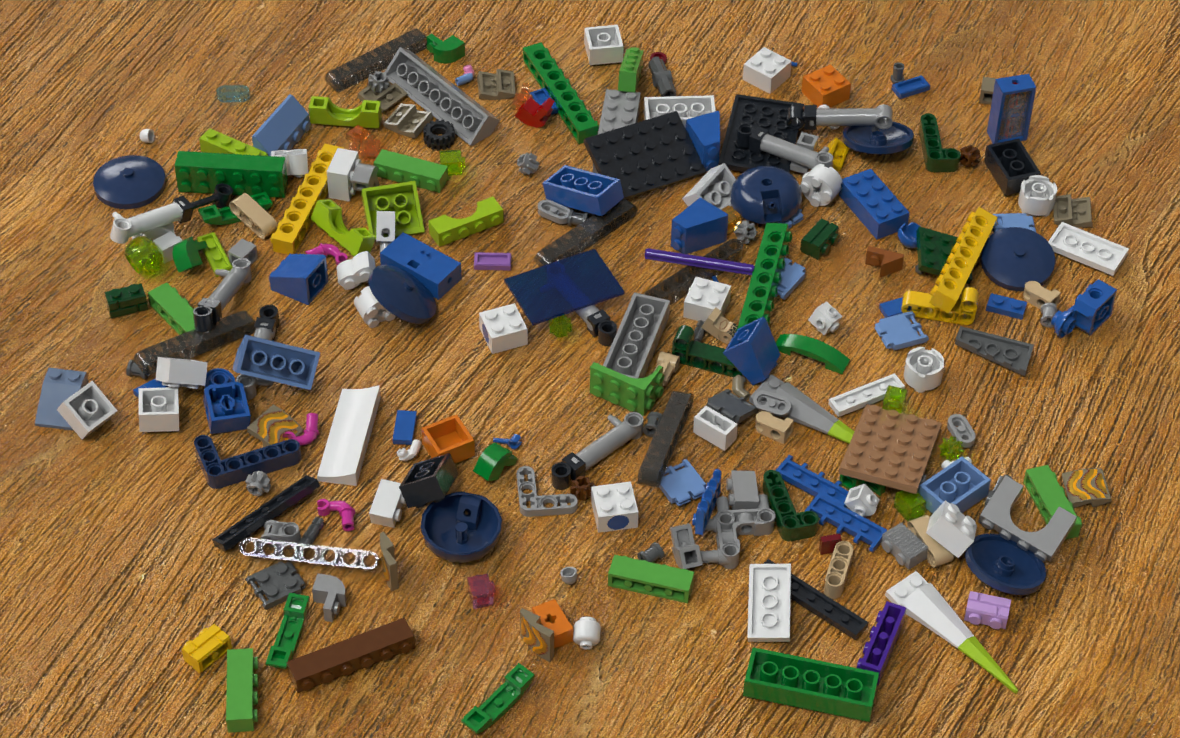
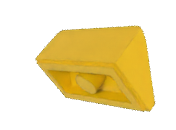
M834 138L828 144V152L833 155V168L836 171H840L849 147L838 138Z

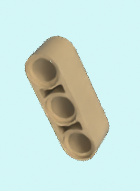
M243 193L229 203L231 211L259 238L264 239L277 230L278 224L276 220L248 194Z
M924 515L908 521L907 527L928 546L927 561L933 568L953 561L954 555L926 533L930 517Z
M840 541L835 545L826 574L824 594L831 599L841 597L852 563L853 546L847 541Z

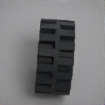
M436 119L435 122L432 120L430 124L427 123L423 130L425 145L427 144L428 148L431 147L432 150L437 149V151H440V149L446 150V147L450 148L455 141V128L453 124H450L449 121L445 122L443 119L441 121Z

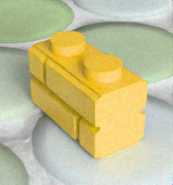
M213 624L209 628H204L194 640H189L184 644L182 648L183 659L200 674L227 653V650L232 649L231 638L216 624Z

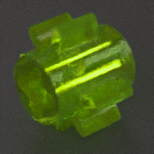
M564 314L554 315L553 320H549L550 333H553L556 337L567 336V331H572L571 318H567Z
M951 436L950 439L943 438V443L938 445L941 451L940 456H946V460L950 461L953 458L959 459L961 452H964L961 445L963 442L956 441L955 436Z

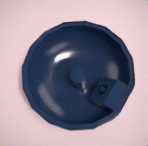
M774 166L750 168L739 175L731 188V205L737 214L752 222L759 224L783 222L794 216L801 207V186L795 177L784 169Z
M467 492L447 494L444 500L430 503L422 514L421 533L427 548L437 557L450 562L468 563L479 560L494 549L501 536L502 518L498 508L482 495Z

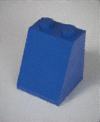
M715 111L686 119V131L706 171H709L711 168L718 166L720 113Z
M700 197L672 219L671 247L683 254H689L727 241L728 214Z
M289 254L285 260L281 261L277 269L271 272L269 276L271 290L309 305L328 283L326 256L320 254Z
M764 317L738 328L723 352L752 385L759 382L763 383L769 378V373L777 365L776 361L780 356L771 330Z

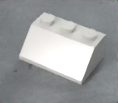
M725 163L711 168L682 199L689 207L701 197L726 212L732 206L731 188L736 178Z

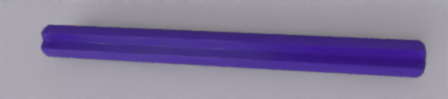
M650 248L645 250V259L745 275H752L754 271L753 264Z

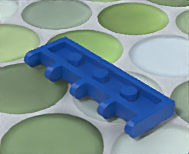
M788 455L776 469L781 474L783 480L814 497L819 493L847 507L844 502L849 491L841 487V481L838 480L834 484L824 478V472L821 471L818 475L807 469L809 466L807 463H803L800 466L793 462L792 455Z
M720 469L714 470L713 478L707 483L701 502L698 503L697 511L693 515L692 525L695 526V534H704L715 508L716 500L720 496L722 475Z
M819 493L805 510L815 512L820 518V525L823 526L828 522L837 527V534L845 531L855 537L854 543L858 544L862 540L871 545L869 551L872 553L882 542L883 533L887 531V529Z

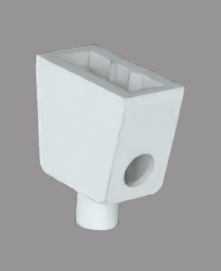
M377 211L376 245H380L381 252L395 240V211ZM388 234L389 237H383L382 235Z

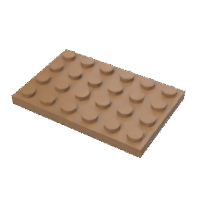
M866 404L841 462L838 474L917 494L942 423L932 419L920 418L912 414L900 413L896 410L881 408L877 405Z

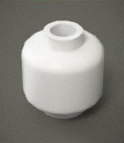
M581 617L575 622L573 641L580 645V648L592 649V646L600 642L601 625L595 618Z

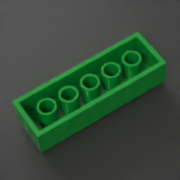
M178 151L174 165L178 192L213 194L216 185L219 183L230 185L233 188L232 195L246 193L251 196L266 192L269 197L285 198L288 177L285 157Z
M753 647L744 680L743 696L870 722L879 673Z

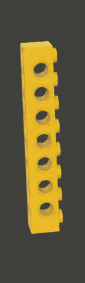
M324 144L322 149L318 151L315 162L311 163L310 171L305 174L302 185H299L296 196L291 200L290 207L285 210L282 221H279L276 232L271 236L273 252L287 255L296 253L313 222L311 216L317 200H325L328 194L327 169L337 148L344 149L343 147Z
M980 207L977 208L975 213L973 211L970 213L966 220L968 222L963 226L962 232L958 236L957 242L953 246L940 272L942 274L939 275L935 282L937 285H934L930 292V295H932L930 304L948 314L950 313L998 217Z

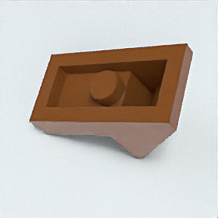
M868 246L865 264L881 267L880 277H884L902 270L904 254Z

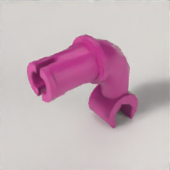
M320 243L316 248L305 251L306 254H320L326 257L327 255H332L335 257L336 266L348 260L347 255L341 253L338 247L333 244Z
M307 414L306 430H304L303 435L295 436L293 432L287 431L282 437L295 439L300 443V446L311 444L319 435L317 430L318 414Z
M327 499L317 501V510L320 516H327L331 511H338L342 517L343 530H354L355 509L348 503L340 500L329 502Z

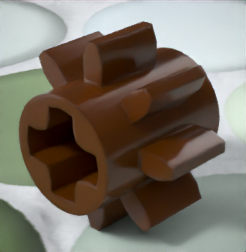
M969 145L960 149V163L970 168L979 164L977 159L981 156L978 148Z
M579 476L576 480L571 481L570 494H575L577 500L586 501L591 496V487L595 486V483H590L589 477Z

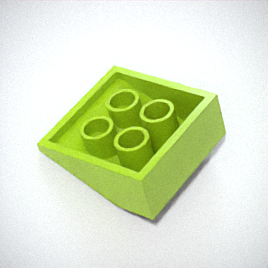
M416 181L362 189L361 197L368 231L376 236L377 211H395V237H398L403 232L408 235L425 233ZM388 234L382 235L383 237H389Z

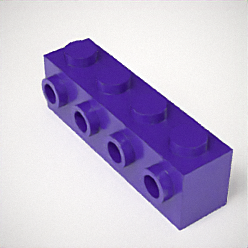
M886 601L883 611H879L877 615V625L872 627L869 636L871 638L870 642H866L863 649L864 656L859 658L856 667L878 672L877 686L880 683L903 627L906 607Z

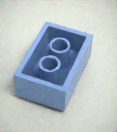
M962 456L919 486L917 501L932 514L945 500L948 503L955 504L960 512L963 513L988 495L991 479Z

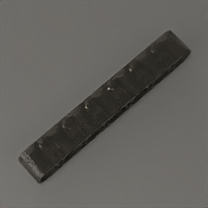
M413 29L329 71L325 76V82L335 91L341 92L369 78L370 74L374 75L375 71L381 72L387 69L400 47L414 54L427 48V36L419 29Z
M623 198L603 216L593 215L541 249L536 254L534 262L546 271L548 266L552 264H565L631 220L636 215L638 208Z
M731 239L703 257L740 262L743 256V242L739 239ZM687 266L646 291L644 295L669 300L670 305L688 294L695 277L712 280L713 276H718L725 271Z
M243 310L220 319L217 324L213 323V329L208 332H199L194 329L140 350L135 354L133 361L145 375H150L157 370L158 357L193 358L241 339L245 334H253L256 321L247 311Z
M672 392L639 469V485L660 486L693 405L692 393Z
M250 537L242 539L239 544L240 552L250 558L290 561L365 571H376L381 566L380 556L375 552ZM253 542L254 550L247 553L246 545ZM268 545L274 546V552L271 555L266 554V547ZM289 547H293L295 550L292 557L286 556V550ZM313 549L315 555L312 559L308 560L306 552ZM333 551L335 553L334 560L327 562L326 554ZM349 554L355 555V561L352 564H347L346 557ZM374 556L376 559L375 564L370 567L367 566V558Z

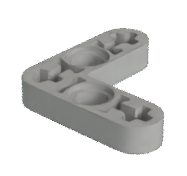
M523 466L517 470L519 509L522 515L534 517L572 514L576 512L578 500L575 495L537 496L534 470L529 466ZM524 475H527L528 481L524 482ZM531 489L532 492L529 494H525L522 492V490ZM526 501H530L531 508H527ZM545 503H552L554 506L546 508L543 505Z

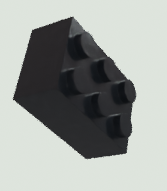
M1020 139L986 145L984 162L1005 196L1020 193L1021 183L1024 179L1026 181L1030 176L1041 175V172Z
M450 453L413 464L399 486L408 508H421L428 502L434 501V503L445 499L446 494L459 474Z

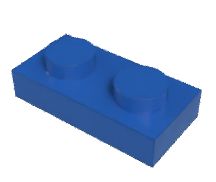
M991 293L986 311L1022 320L1027 302Z

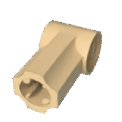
M663 351L660 352L656 368L659 365L663 367L665 377L662 387L667 385L672 373H676L680 363V356Z

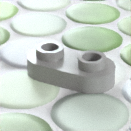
M542 200L538 203V214L558 224L568 223L569 208L551 200Z
M759 391L753 398L754 405L759 411H767L778 417L787 416L792 409L791 402L787 397L768 391ZM762 400H767L766 404H760ZM784 405L785 409L779 410V406Z
M960 414L951 415L948 418L947 428L957 445L963 448L973 446L976 435L966 417Z

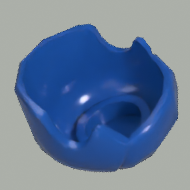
M911 222L908 225L904 223L898 230L897 236L900 243L907 248L916 249V231L920 225L915 222Z

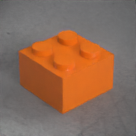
M830 64L803 76L801 92L817 107L823 104L833 107L849 100L851 83Z
M457 414L421 428L422 444L431 458L450 453L454 464L475 456L474 439Z

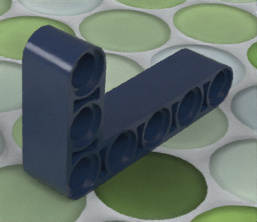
M200 435L194 440L197 460L209 487L212 489H220L246 481L248 474L252 475L256 471L268 474L294 466L301 461L300 443L295 439L285 440L224 460H220L213 441L209 436Z

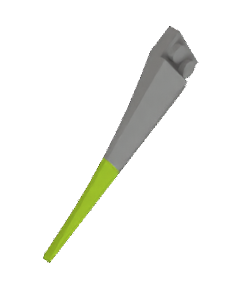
M772 374L749 397V402L753 405L754 395L762 390L787 397L791 402L792 409L783 418L788 417L793 419L794 422L811 427L849 444L855 432L789 382L785 383ZM762 400L760 404H766L767 400ZM784 405L779 406V410L785 409Z

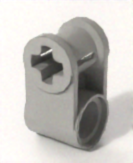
M275 520L266 521L264 525L265 532L260 538V542L263 545L288 549L299 547L298 543L301 540L299 526L296 523Z

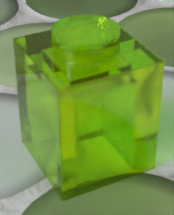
M461 150L439 151L440 164L448 166V176L462 175V167H465V157H461Z
M888 385L882 409L896 410L900 414L903 413L907 390Z
M902 490L895 495L894 507L908 522L924 515L926 500L918 492L914 494Z

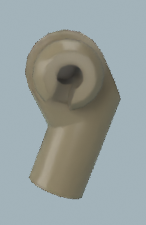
M737 375L732 379V392L738 397L745 398V401H747L751 394L743 388L746 380L743 376Z

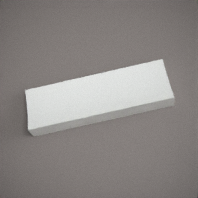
M380 385L364 389H342L317 475L319 482L357 486L381 399Z

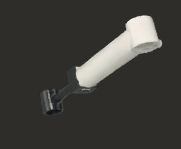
M219 183L216 185L212 196L192 203L184 196L174 198L172 204L127 219L117 212H113L114 221L110 238L116 243L123 244L129 240V237L176 221L180 224L190 221L193 210L212 203L218 208L228 207L233 188L228 184Z

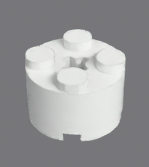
M818 164L803 178L800 184L801 191L812 206H825L841 191L842 178L834 168L824 167V164Z
M1041 175L1030 176L1026 181L1024 179L1021 183L1018 199L1021 212L1026 213V215L1049 216L1055 204L1056 184H1052L1049 178Z
M369 286L361 290L362 294L359 298L356 296L354 299L357 311L364 323L370 328L376 327L385 320L392 321L396 317L377 301Z
M925 347L912 349L905 361L904 380L919 393L938 387L942 381L944 358L940 352L932 348L931 350H926Z

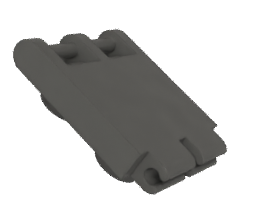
M729 389L714 395L707 402L709 408L735 423H739L759 411L755 405L753 406L746 402V399L743 397L739 398L732 394V391Z
M280 561L246 578V582L251 584L255 590L254 594L256 597H259L263 602L262 606L265 610L287 601L289 593L302 594L301 590L306 588V583L297 574V570L291 561L286 563Z

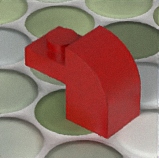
M529 97L514 116L525 125L535 128L542 127L549 119L550 113L553 110L551 107L555 101L549 97L542 105H539Z

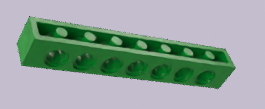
M542 42L523 47L524 63L540 87L546 88L551 99L553 98L557 108L560 109L558 111L559 116L577 143L582 144L585 138L598 135V122L594 121L590 110L586 109L583 100L579 99L577 91L571 87L569 79H566L562 69L558 68L556 60L550 56L548 48H545Z
M766 223L737 330L761 317L766 319L768 325L770 324V311L774 309L773 300L778 294L777 285L781 283V269L784 270L785 268L784 258L788 256V244L792 241V231H789L788 224Z

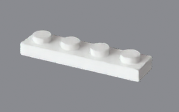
M894 373L830 398L828 404L835 414L840 417L863 408L866 404L870 405L901 393L905 390V385Z

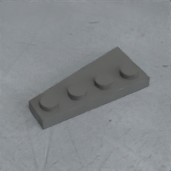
M960 326L955 340L956 345L1023 376L1026 374L1034 348L1033 344Z

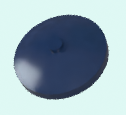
M892 122V126L888 129H879V131L873 132L872 126H847L843 130L844 144L859 152L890 154L906 150L913 144V131L909 127L897 122Z
M127 155L112 159L102 165L94 175L93 186L97 198L105 205L117 209H135L146 206L159 198L165 189L166 178L163 168L155 160L145 156Z
M1009 227L998 230L987 238L981 252V265L987 277L998 286L1011 291L1022 292L1028 281H1036L1042 286L1049 280L1055 266V254L1049 242L1040 234L1026 228Z
M379 265L370 274L368 283L372 294L385 309L398 318L410 323L424 324L429 322L436 313V302L431 292L409 272L392 265Z
M999 534L976 536L974 542L965 552L966 563L974 575L990 587L1005 593L1015 595L1034 593L1040 589L1046 577L1044 563L1035 556L1034 552L1021 549L1015 541L1011 539L1006 540Z

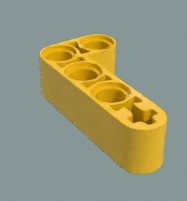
M972 287L963 289L960 299L957 300L948 314L929 303L932 295L917 291H906L903 294L901 311L903 313L913 311L915 317L970 325L975 319L979 292ZM908 306H912L910 311H907Z

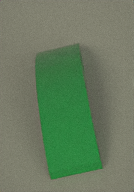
M266 192L250 196L265 211L273 206ZM211 205L198 209L202 220L207 224L226 225L241 222L229 206L217 209L216 205Z
M780 334L775 342L779 352L791 355L792 351L824 362L825 369L842 375L850 363V359L843 353L811 337L798 334Z
M289 593L283 610L284 617L274 646L271 645L265 663L266 666L287 669V662L292 660L301 637L310 600L309 596Z
M518 663L505 676V682L479 708L474 706L461 719V723L476 734L486 730L507 713L519 700L533 681L535 674Z

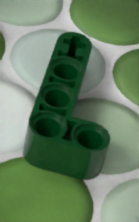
M930 113L923 114L920 119L919 136L926 169L934 173L957 171L961 157L960 151L953 148L942 149L936 117Z
M682 325L678 328L672 342V354L680 356V364L733 378L737 375H743L723 354L724 348L694 341V330L687 325Z
M776 470L766 471L763 475L762 491L768 496L769 508L775 513V524L781 538L789 542L814 537L818 531L819 516L813 511L796 513L781 474Z

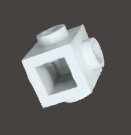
M826 301L815 309L808 321L825 335L830 331L833 333L839 328V321L843 316Z
M862 484L849 490L844 504L851 511L866 517L876 512L880 499L866 484Z

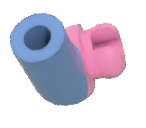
M471 65L464 66L463 75L455 78L457 86L468 83L473 79L475 72Z

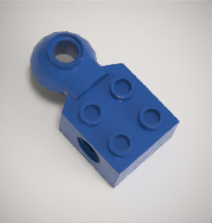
M1099 279L1093 284H1089L1086 291L1077 296L1073 306L1064 312L1059 310L1053 316L1051 325L1054 326L1057 336L1063 338L1066 334H1070L1074 327L1091 336L1111 316L1117 289Z
M215 368L208 371L206 374L203 403L210 434L247 429L250 425L251 415L243 384L236 382L233 374L223 368Z

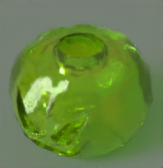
M138 236L132 239L125 247L124 255L139 275L149 276L155 274L162 267V253L150 238Z

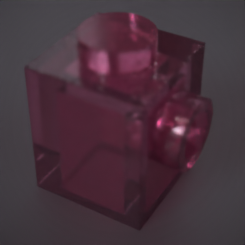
M488 573L467 577L468 592L473 609L493 606V593H496L494 582L489 580Z

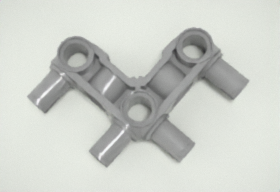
M758 495L759 505L757 509L729 510L728 498L725 496L717 498L718 512L713 518H710L705 531H713L716 534L717 550L700 551L702 563H718L726 569H734L739 564L740 541L737 539L739 535L753 534L754 536L769 535L774 531L775 513L769 508L767 495Z

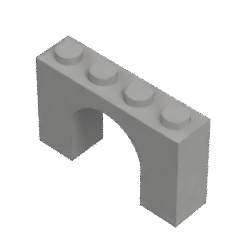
M1005 476L980 514L981 524L989 530L994 529L998 531L1002 538L1015 541L1021 549L1034 552L1038 559L1051 562L1075 525L1077 516L1058 507L1049 523L1043 529L1036 532H1026L1019 529L1012 522L1010 511L1023 492V485Z

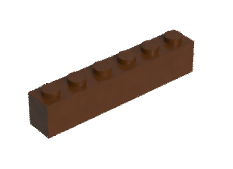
M401 618L288 661V675L297 693L308 691L323 683H329L339 677L350 675L352 672L368 668L373 664L389 660L394 656L415 649V637L406 619Z

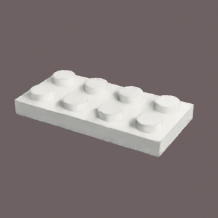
M1061 222L1048 241L1054 252L1114 276L1129 252V248L1064 222Z
M750 564L748 642H790L791 564Z

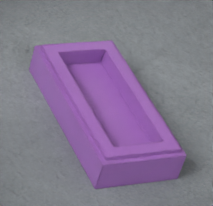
M475 252L474 270L511 271V253Z

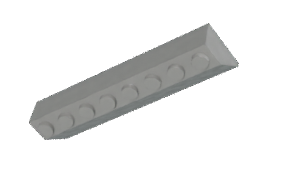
M400 47L384 72L392 84L396 83L408 93V97L426 111L432 112L436 119H439V121L443 119L445 122L449 121L450 124L452 123L455 128V134L470 146L490 136L500 121L407 49Z

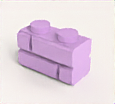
M970 591L964 620L974 625L984 624L993 629H1006L1011 599Z

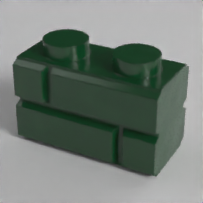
M821 218L801 239V252L817 260L823 254L827 255L830 246L837 244L840 238L838 234L839 227Z
M142 283L104 292L111 318L148 310Z

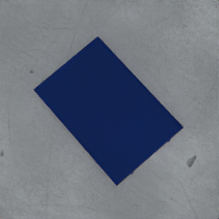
M595 249L504 279L509 291L522 308L532 326L624 294V290Z

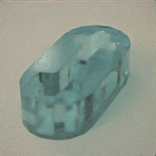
M224 85L216 90L217 99L221 102H245L250 98L249 88L244 85Z

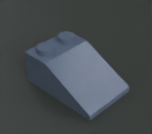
M48 368L42 384L35 426L73 430L57 409L66 399L88 384L86 372Z

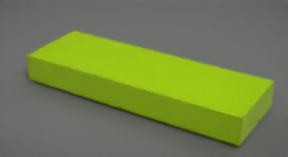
M212 232L197 237L198 242L206 241L208 248L202 251L213 273L215 274L216 269L231 271L232 265L215 233Z

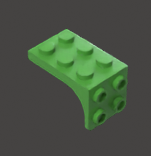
M594 362L590 366V393L644 416L648 410L653 408L655 400L660 398L664 392V387H662L665 377L663 367L659 365L647 377L631 378Z

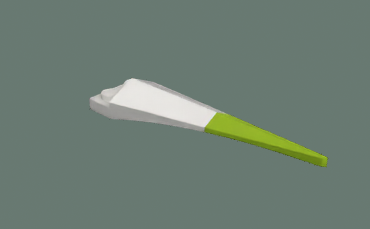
M917 571L886 591L885 596L892 603L906 607V615L955 646L1013 693L1017 694V687L931 583H928Z

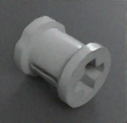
M1045 303L1041 306L1042 317L1040 322L1041 325L1047 328L1054 327L1051 325V321L1058 310L1055 304Z

